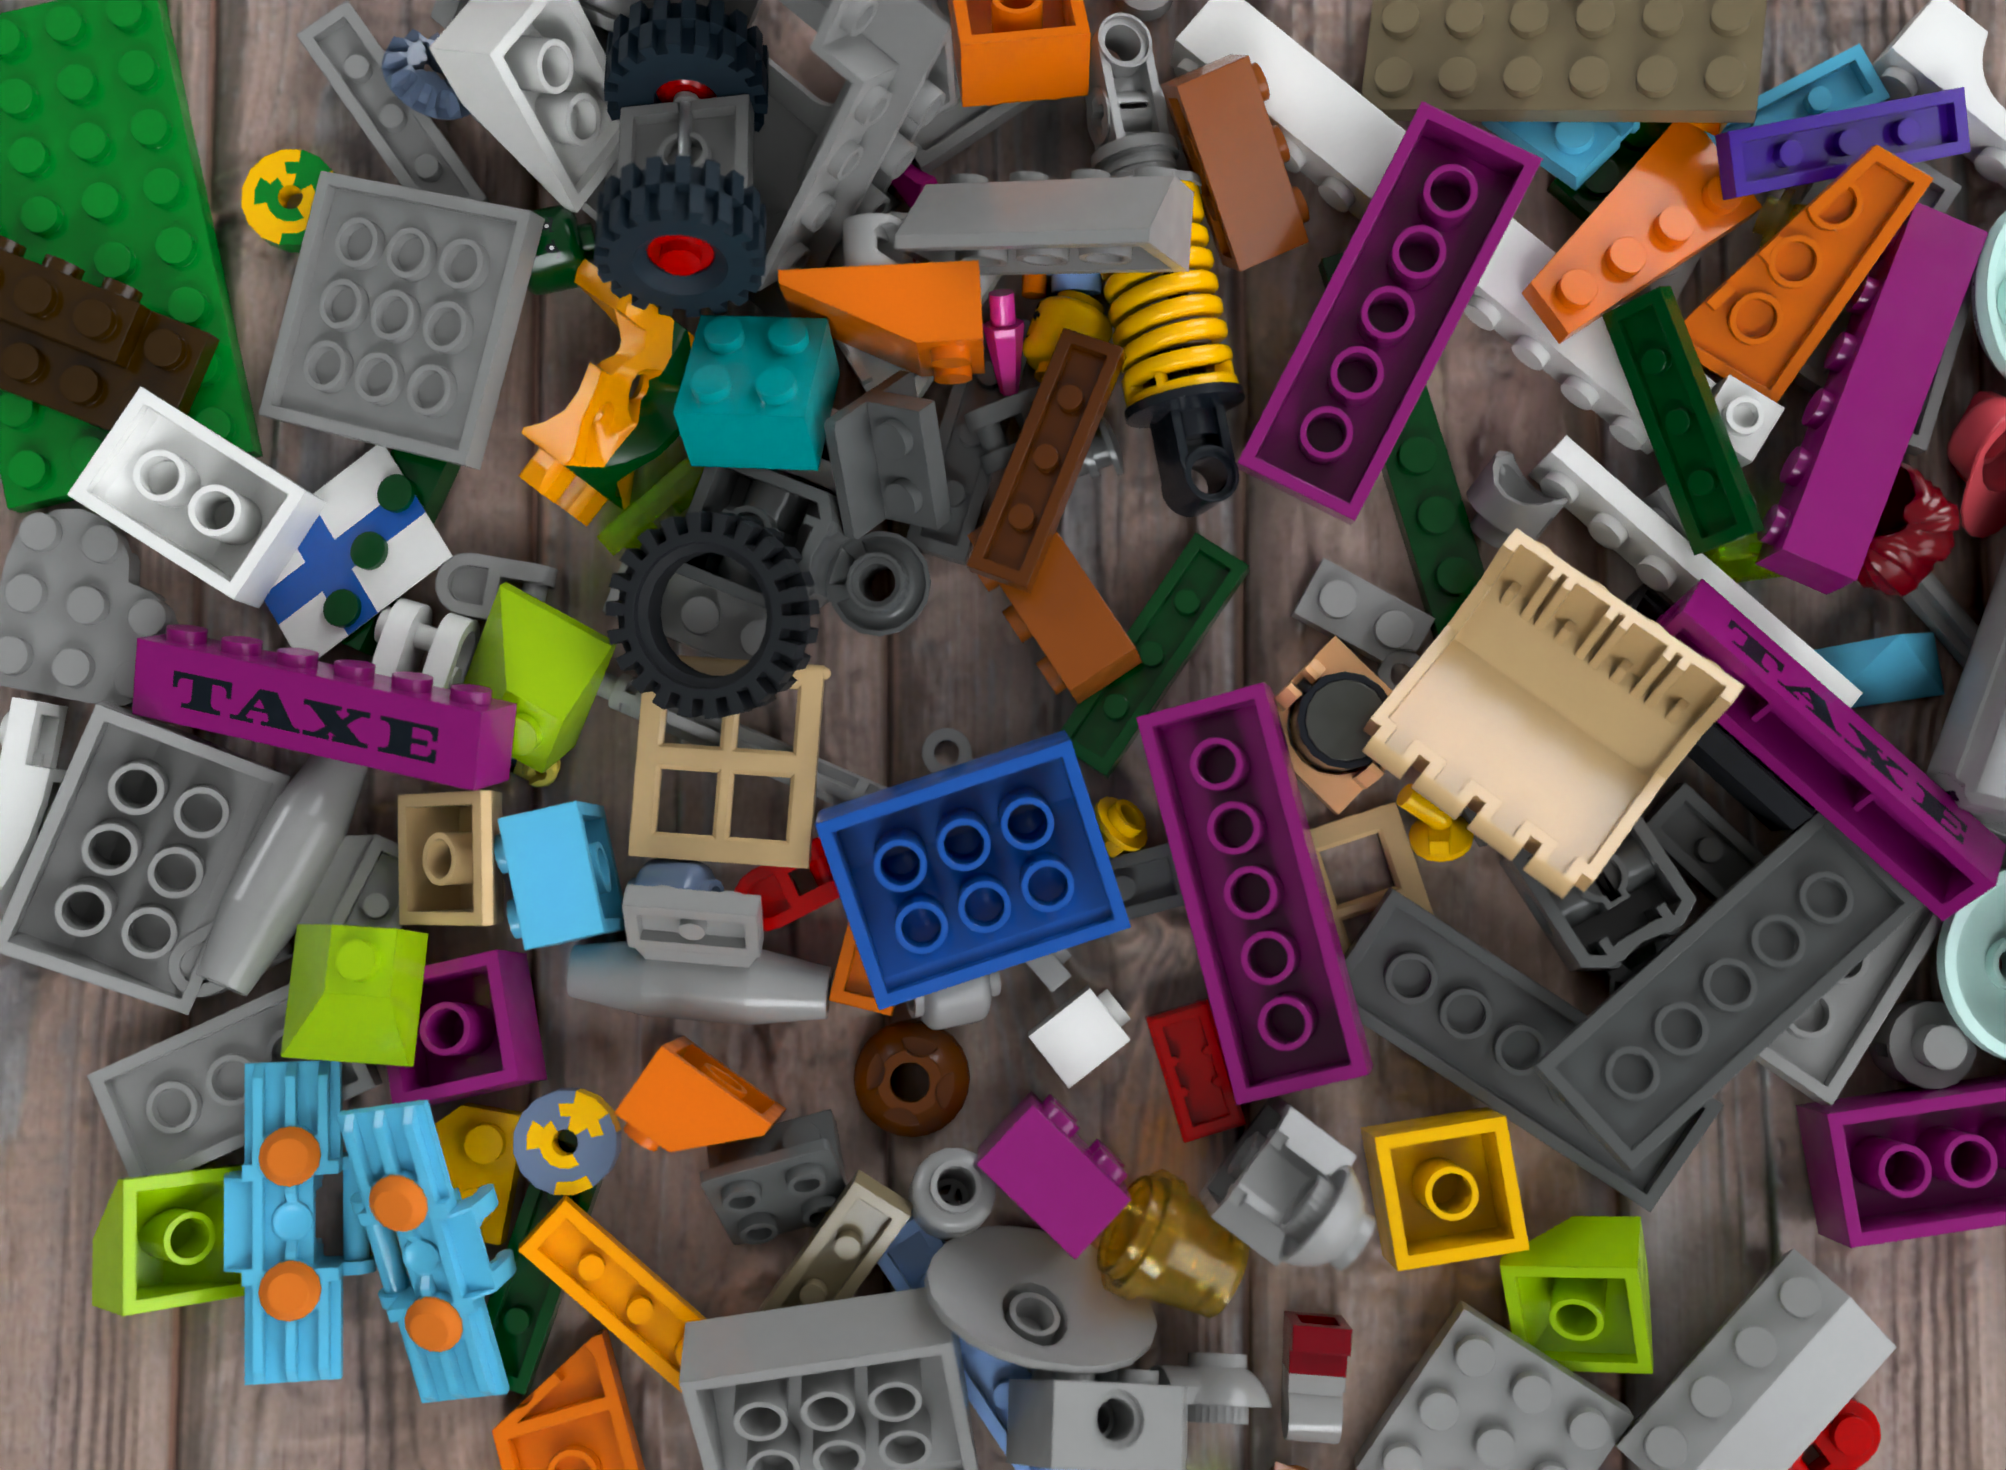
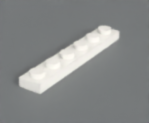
M1567 435L1528 474L1540 485L1542 493L1548 497L1559 499L1567 497L1568 501L1563 507L1568 509L1588 527L1590 535L1596 542L1608 549H1613L1636 569L1638 577L1648 587L1663 592L1675 603L1697 582L1704 579L1848 707L1851 708L1863 694L1862 691L1703 553L1694 556L1690 543L1686 538Z

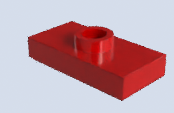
M1200 999L1145 1016L1182 1141L1187 1143L1245 1125L1246 1122L1241 1106L1236 1104L1208 999Z

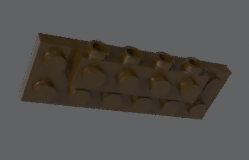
M0 235L1 390L108 432L117 422L140 386L186 415L189 414L218 346L219 339L208 332L151 311L140 303L143 297L142 292L120 281L104 277L101 286L97 287L82 281L85 273L83 269L53 255L45 254L42 264L25 259L23 257L27 248Z

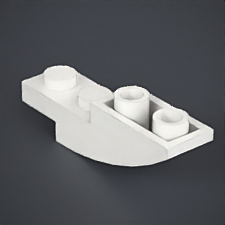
M12 697L10 710L3 717L0 725V743L2 745L0 756V922L67 771L56 768L68 710L67 706Z

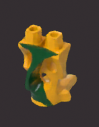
M584 259L577 268L574 282L603 309L619 328L621 337L620 347L613 356L600 361L597 365L589 363L578 392L564 411L545 422L523 427L521 434L540 448L518 476L578 521L588 526L608 499L622 510L626 509L630 505L634 470L659 457L680 435L673 411L694 336L670 316L658 314V307L654 304H649L645 310H642L632 305L631 294L620 299L611 292V281L603 283L598 276V267ZM637 375H640L639 385L632 397L629 398L632 381Z

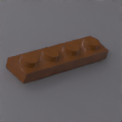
M1063 328L966 565L972 573L1031 594L1126 359L1124 347Z

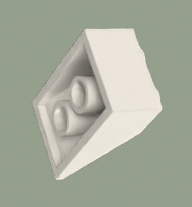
M470 0L429 47L430 51L459 101L564 208L577 213L618 159L620 119L612 121L607 112L608 101H604L606 54L579 0Z
M141 386L67 494L231 599L256 608H260L327 503Z

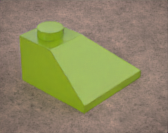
M504 582L499 586L463 684L488 687L492 689L493 699L517 703L511 757L542 774L575 747L617 644L610 645L609 638L515 586Z
M297 924L281 1057L414 1067L429 934L394 928L335 924Z
M243 1164L118 1179L92 1239V1306L120 1316H128L245 1296V1286L242 1287V1273L224 1272V1174L231 1171H242Z
M1572 1216L1528 1241L1530 1250L1507 1253L1501 1257L1500 1271L1510 1328L1513 1334L1571 1371L1653 1374L1649 1274L1641 1216Z

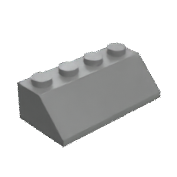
M1154 166L1135 168L1133 170V177L1110 178L1108 172L1097 169L1073 170L1070 179L1048 180L1049 177L1046 174L1039 172L1018 171L1011 173L1009 181L988 182L987 177L977 174H954L950 176L949 184L925 185L895 234L894 249L921 263L979 260L980 275L1189 272L1194 192L1173 175L1172 170Z
M1792 1249L1784 1253L1624 1431L1615 1446L1640 1470H1788L1897 1347L1847 1293L1798 1251Z

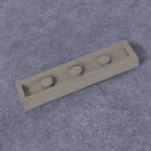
M348 0L296 34L402 186L491 203L432 118L411 109L391 91L382 72V58L385 52Z

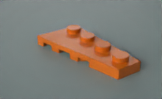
M1672 123L1521 294L1560 344L1602 317L1603 314L1611 311L1750 220L1762 208V205L1754 195L1723 200L1715 144L1704 130L1690 123Z
M1877 144L1870 146L1684 318L1701 366L1721 379L1730 374L1778 403L1934 178Z

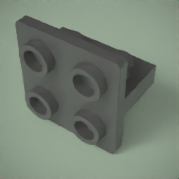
M898 371L826 419L824 423L826 442L845 537L858 540L885 519L935 530L940 529L952 519L935 400L917 397L915 379L912 372Z
M831 1109L776 1123L764 1136L708 1145L709 1169L700 1172L701 1187L734 1245L745 1243L752 1245L763 1244L773 1240L779 1234L805 1227L817 1228L848 1184L845 1176L837 1122Z

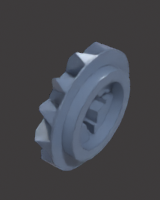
M412 29L405 38L394 36L382 58L383 76L391 91L411 109L432 118L456 120L470 115L471 113L459 101L447 78L442 80L437 74L443 73L429 47L440 36L437 32L429 39H426L420 32ZM425 64L430 65L433 71H425Z

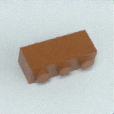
M1230 54L1161 84L1189 169L1197 173L1201 178L1203 209L1222 265L1241 272L1308 243L1309 239L1304 223L1309 222V210L1297 186L1291 187L1284 163L1290 160L1289 148L1280 128L1277 125H1271L1264 104L1265 101L1269 100L1270 92L1261 67L1256 62L1251 64L1249 55Z
M983 525L967 535L973 546ZM1057 530L1031 594L978 575L988 592L1000 586L1012 603V605L1001 612L1021 642L1024 643L1031 637H1034L1046 656L1037 661L1036 665L1056 695L1068 688L1076 702L1080 704L1142 663L1136 647Z

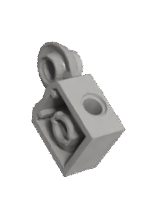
M1279 1096L1270 1097L1198 1194L1211 1218L1276 1267L1281 1262L1306 1267L1320 1266L1328 1263L1336 1270L1342 1271L1364 1249L1376 1225L1375 1218L1365 1211L1362 1188L1355 1175V1171L1351 1168L1357 1156Z
M1188 1352V1366L1157 1364L1149 1370L1118 1369L1106 1373L1075 1374L1034 1368L1032 1369L1031 1379H1009L1006 1463L1056 1470H1186L1188 1422L1249 1425V1407L1272 1408V1404L1263 1384L1247 1369V1355Z

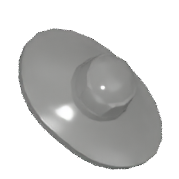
M1003 1225L979 1227L970 1235L960 1239L953 1238L946 1242L932 1257L924 1278L927 1300L944 1325L966 1343L997 1359L1028 1369L1038 1368L1079 1374L1106 1373L1127 1367L1148 1352L1157 1329L1152 1304L1123 1268L1092 1245H1089L1075 1260L1045 1230Z

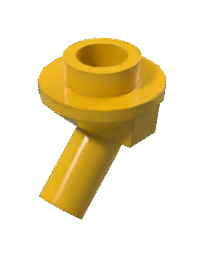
M1412 783L1405 785L1397 796L1396 804L1418 818L1411 825L1408 834L1411 849L1418 856L1435 862L1453 861L1464 856L1471 848L1474 840V834L1466 829L1469 823L1461 816H1458L1456 820L1451 818L1411 788L1413 786Z
M1107 796L1096 803L1094 813L1108 856L1114 859L1124 850L1136 852L1146 845L1148 839L1145 828L1146 821L1136 805L1125 799Z

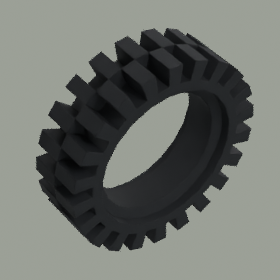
M689 512L686 513V516H671L659 521L662 526L660 529H646L637 537L642 544L641 547L627 548L620 558V561L628 566L626 572L612 574L609 587L620 590L619 599L616 601H606L605 616H618L619 629L607 630L610 645L622 643L626 652L615 659L622 671L635 670L638 674V677L631 684L640 694L654 692L656 696L652 703L662 709L676 707L679 708L677 715L688 718L704 716V719H717L752 711L754 708L765 706L776 700L775 695L778 692L789 690L797 681L792 676L795 671L805 669L812 656L804 653L807 644L817 642L819 628L810 627V615L820 614L819 599L809 600L807 588L814 586L815 583L810 571L801 572L796 563L803 559L795 547H785L781 543L785 536L776 529L763 528L760 526V520L749 516H737L735 513ZM706 553H717L730 557L744 566L757 581L764 596L766 606V628L759 649L747 664L734 673L725 676H711L696 671L682 662L671 649L663 632L661 620L662 597L669 580L679 567L692 558Z

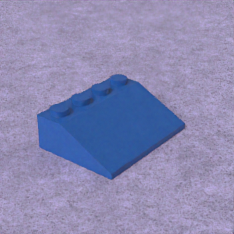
M1065 730L818 811L815 826L879 1010L1131 928L1071 739Z

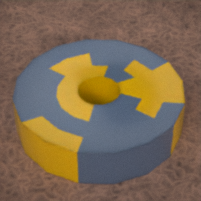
M560 1088L536 1098L522 1112L513 1134V1154L520 1172L534 1187L552 1195H576L596 1186L613 1170L621 1152L622 1129L616 1114H614L615 1111L601 1096L583 1088ZM562 1130H570L576 1135L578 1146L574 1152H566L559 1146L558 1136Z

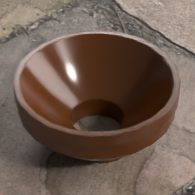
M908 1019L896 1021L882 1027L869 1038L861 1049L855 1064V1093L862 1110L881 1129L897 1136L919 1137L941 1130L957 1116L969 1092L970 1071L963 1048L954 1036L945 1029L932 1030L922 1020ZM903 1063H916L927 1071L930 1085L927 1093L921 1099L906 1101L896 1096L893 1092L891 1075L894 1069Z

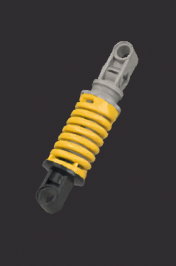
M1114 13L1102 21L1090 39L1088 96H1085L1088 131L1095 147V152L1090 158L1092 169L1108 172L1110 178L1133 177V170L1139 167L1154 166L1172 170L1173 175L1194 192L1189 272L1100 273V275L1106 282L1103 288L1105 299L1111 305L1108 317L1111 325L1115 328L1112 336L1115 345L1124 347L1126 359L1120 371L1124 375L1121 383L1127 408L1124 411L1126 424L1134 428L1151 429L1164 501L1176 514L1184 517H1196L1229 498L1238 486L1239 470L1235 462L1226 411L1240 405L1245 400L1243 386L1238 382L1237 375L1234 373L1231 347L1226 344H1220L1228 336V327L1224 320L1218 319L1222 315L1224 308L1222 299L1219 296L1213 295L1218 290L1219 283L1217 276L1210 272L1214 265L1213 254L1209 249L1205 248L1210 240L1209 233L1204 225L1199 224L1205 216L1201 199V178L1195 172L1177 170L1176 160L1180 154L1178 142L1175 136L1169 134L1166 100L1159 85L1152 50V38L1148 28L1140 19L1131 14ZM1107 49L1116 52L1121 60L1113 57ZM1192 470L1199 472L1205 478L1208 493L1200 491L1195 486L1191 475Z

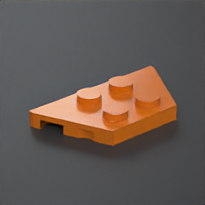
M607 1328L597 1331L492 1430L502 1470H645Z

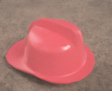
M1979 391L1972 398L1963 417L1952 432L1947 444V456L1957 474L1966 483L1960 509L1962 527L1970 536L1984 538L1997 533L2006 525V397L1992 391Z

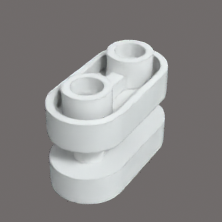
M400 598L393 607L387 606L384 608L377 619L374 638L378 645L371 662L376 665L375 673L392 677L394 672H418L424 651H428L422 673L433 677V686L451 689V685L463 684L479 642L480 624L475 619L451 612L443 618L438 628L432 626L433 613L429 605L407 598Z

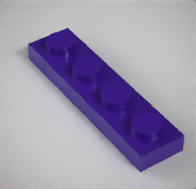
M1964 87L1737 129L1715 135L1723 200L1836 179L1870 146L1876 144L1909 164L1971 152Z

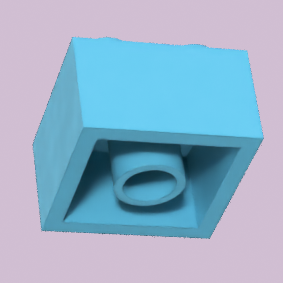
M572 801L497 818L501 834L495 836V859L501 873H509L514 899L507 901L508 922L513 936L516 939L522 938L525 950L557 946L625 930L622 910L623 895L604 806Z

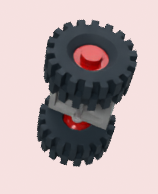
M640 0L630 6L629 18L620 13L614 21L613 32L609 31L607 38L604 101H608L607 112L612 121L620 119L617 177L611 175L604 182V192H599L594 265H598V276L603 283L611 281L612 293L620 299L631 294L632 305L642 310H645L649 304L657 305L658 314L672 316L673 309H686L687 317H701V308L707 307L712 310L714 315L726 312L727 301L730 300L737 306L742 305L748 301V290L756 293L762 285V276H765L766 208L765 203L760 204V193L753 185L754 131L759 132L764 125V114L768 112L769 53L767 45H763V34L757 25L747 29L748 16L738 9L730 15L725 14V2L721 0H710L708 6L696 4V0H682V3H671L670 0H654L652 8H648Z

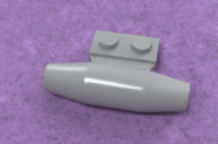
M311 755L272 804L227 887L218 908L196 975L230 991L247 996L295 934L297 924L404 928L405 925H399L398 843L377 834L347 835L369 767Z
M627 884L622 902L627 941L575 945L569 957L567 968V993L569 997L642 1016L756 1025L827 1019L831 1001L828 999L833 981L832 967L762 949L764 929L761 895L741 894L735 891L714 892L678 889L666 885L642 886Z

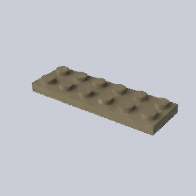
M1373 0L1361 95L1393 121H1412L1421 101L1463 121L1755 123L1767 0Z

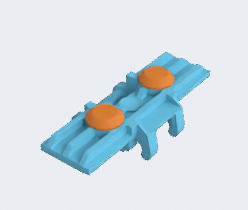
M304 1060L245 1063V1163L242 1165V1171H231L224 1174V1272L242 1273V1287L245 1286V1385L342 1379L343 1276L368 1274L377 1270L374 1255H370V1242L366 1228L361 1226L357 1214H354L350 1202L351 1196L359 1190L348 1153L343 1152V1136L337 1119V1115L343 1111L342 1062ZM343 1170V1256H325L322 1238H316V1191L322 1187L323 1175L339 1174Z
M428 1100L341 1111L337 1115V1119L359 1190L351 1196L350 1202L354 1214H357L361 1226L366 1228L383 1288L378 1292L382 1308L387 1310L390 1323L398 1322L421 1403L507 1394L510 1387L484 1296L496 1292L515 1274L517 1266L511 1249L498 1252L495 1258L489 1262L480 1226L483 1220L499 1204L494 1185L485 1184L479 1187L475 1194L465 1199L461 1198L459 1188L452 1187Z

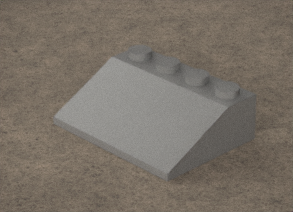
M102 701L97 703L0 922V954L189 1015L204 978L196 975L210 932L205 942L191 948L182 958L181 969L183 974L189 979L183 993L178 991L170 980L167 969L169 955L175 944L215 920L227 887L272 804L286 788L291 775L167 723L132 714V710L111 702Z
M925 1287L685 1322L679 1384L704 1470H979L960 1339L937 1316L927 1300Z

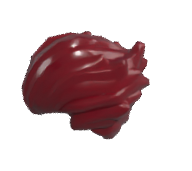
M1901 463L1857 578V581L1863 588L1881 590L1886 595H1899L1902 597L1918 589L1922 580L1933 570L1934 564L1937 561L1942 562L1948 557L1955 544L1953 531L1959 529L1960 522L1957 504H1952L1951 501L1945 499L1940 487L1933 486L1931 481L1925 480L1916 468L1908 464Z

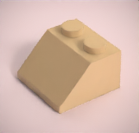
M477 790L398 795L399 925L488 926L504 921L506 887L503 874L497 865L494 854L495 836L501 834L497 818L503 817L502 792Z

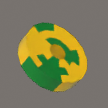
M282 149L264 156L250 169L242 186L241 207L248 224L271 246L288 253H300L320 172H335L319 156L302 149ZM295 194H302L300 205L293 209H287L289 198Z

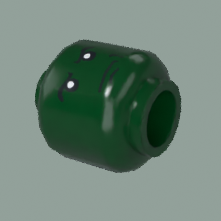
M562 205L532 210V212L543 217L545 222L527 289L535 295H544L578 288L579 286L574 282L577 268L584 259L589 262L594 261L595 235L591 222L579 224L575 213L564 208Z

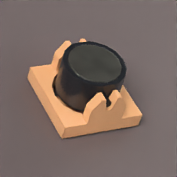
M1336 636L1331 638L1274 697L1296 778L1334 815H1339L1362 790L1369 788L1385 774V768L1362 752L1372 738L1363 729L1372 715L1391 694L1392 690ZM1293 703H1294V705H1293V708H1292V714H1291V719H1290V730H1291V734H1292L1293 743H1294V745L1296 746L1297 750H1295L1294 747H1293L1292 744H1291V740H1290V736H1289V731H1288V726H1287V725H1288V720H1289L1290 709H1291V706H1292ZM1311 764L1315 765V766L1318 767L1319 769H1324V770H1329V771H1334V772H1341V773H1331V772H1326V771L1317 770L1316 768H1314L1313 766H1311Z

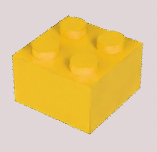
M1488 1107L1360 1128L1382 1255L1397 1271L1530 1250L1505 1115Z

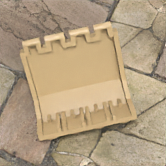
M1516 528L1502 544L1484 575L1450 622L1369 719L1363 731L1372 738L1362 752L1398 779H1401L1411 766L1422 774L1411 787L1413 790L1454 820L1457 819L1466 806L1474 811L1477 815L1466 829L1510 861L1514 859L1523 847L1532 854V857L1522 870L1563 899L1573 885L1584 892L1595 881L1668 777L1701 736L1732 705L1744 688V685L1725 673L1716 663L1703 658L1667 633L1660 624L1647 619L1618 599L1605 586L1591 580L1556 556L1546 545L1533 540Z

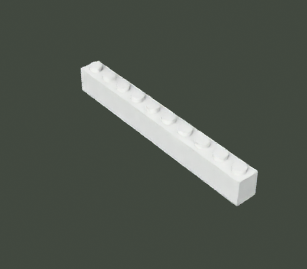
M1209 0L1175 39L1170 65L1174 68L1176 77L1230 54L1249 55L1251 64L1256 62L1261 67L1268 83L1270 98L1264 104L1271 125H1277L1280 128L1289 148L1290 160L1284 163L1286 170L1293 173H1298L1299 171L1319 186V194L1331 207L1340 212L1348 210L1361 221L1406 131L1245 0ZM1512 218L1464 313L1480 328L1488 331L1494 329L1510 342L1514 355L1523 364L1534 370L1543 369L1559 382L1562 394L1572 404L1583 410L1592 409L1609 423L1611 434L1621 444L1632 450L1641 449L1645 454H1650L1654 451L1603 317L1595 320L1559 344L1521 294L1556 253ZM1705 375L1710 389H1712L1716 383Z

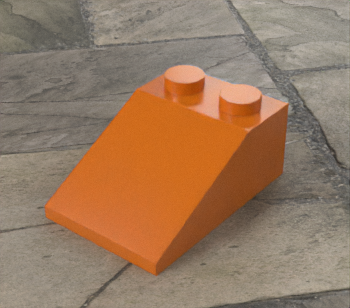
M948 0L954 59L962 107L994 106L1004 103L1088 96L1091 32L1083 0Z
M979 260L778 270V283L791 317L828 318L832 338L921 377L934 376V382L939 384H962L971 381L972 374H985Z

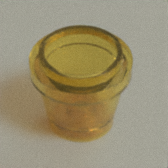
M1159 1169L1149 1176L1143 1175L1137 1178L1127 1188L1131 1201L1103 1230L1097 1252V1267L1101 1272V1281L1104 1289L1124 1300H1131L1138 1296L1200 1314L1206 1318L1216 1316L1227 1306L1241 1283L1248 1262L1249 1246L1210 1217L1203 1203L1188 1192V1186L1182 1178L1165 1169Z

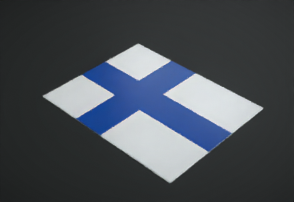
M374 446L313 493L327 503L264 599L291 648L316 651L319 653L320 658L453 557L416 495L410 507L399 513L390 512L379 504L377 491L380 483L390 475H403L386 447ZM369 531L383 536L388 544V555L385 562L374 570H365L356 566L350 556L351 545L355 538ZM339 589H346L355 593L361 601L359 618L354 624L346 628L331 625L327 622L323 613L325 600L332 592Z

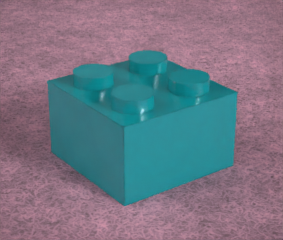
M701 315L673 411L691 466L819 470L826 439L824 423L826 419L831 417L840 377L828 318Z

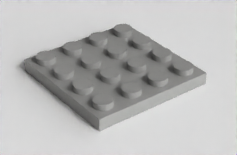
M321 171L258 415L480 470L545 219L530 210Z

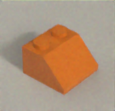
M683 1035L659 1048L614 1114L627 1122L623 1131L642 1147L655 1152L660 1146L667 1152H674L764 1136L781 1118L786 1108Z

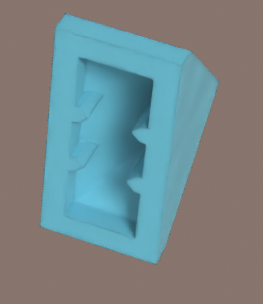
M1934 632L1897 634L1814 650L1863 692L1851 708L1945 695Z

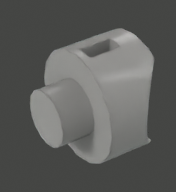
M1498 451L1466 492L1469 502L1478 512L1470 522V528L1480 539L1496 548H1500L1516 528L1536 541L1568 501L1567 497L1562 499L1548 497L1535 489L1523 476L1515 461L1514 454L1508 451Z
M1909 1000L1894 1005L1868 1047L1874 1064L1887 1076L1907 1085L1926 1089H1943L1957 1084L1969 1073L1976 1057V1044L1958 1027L1950 1015L1946 1004L1928 1000Z

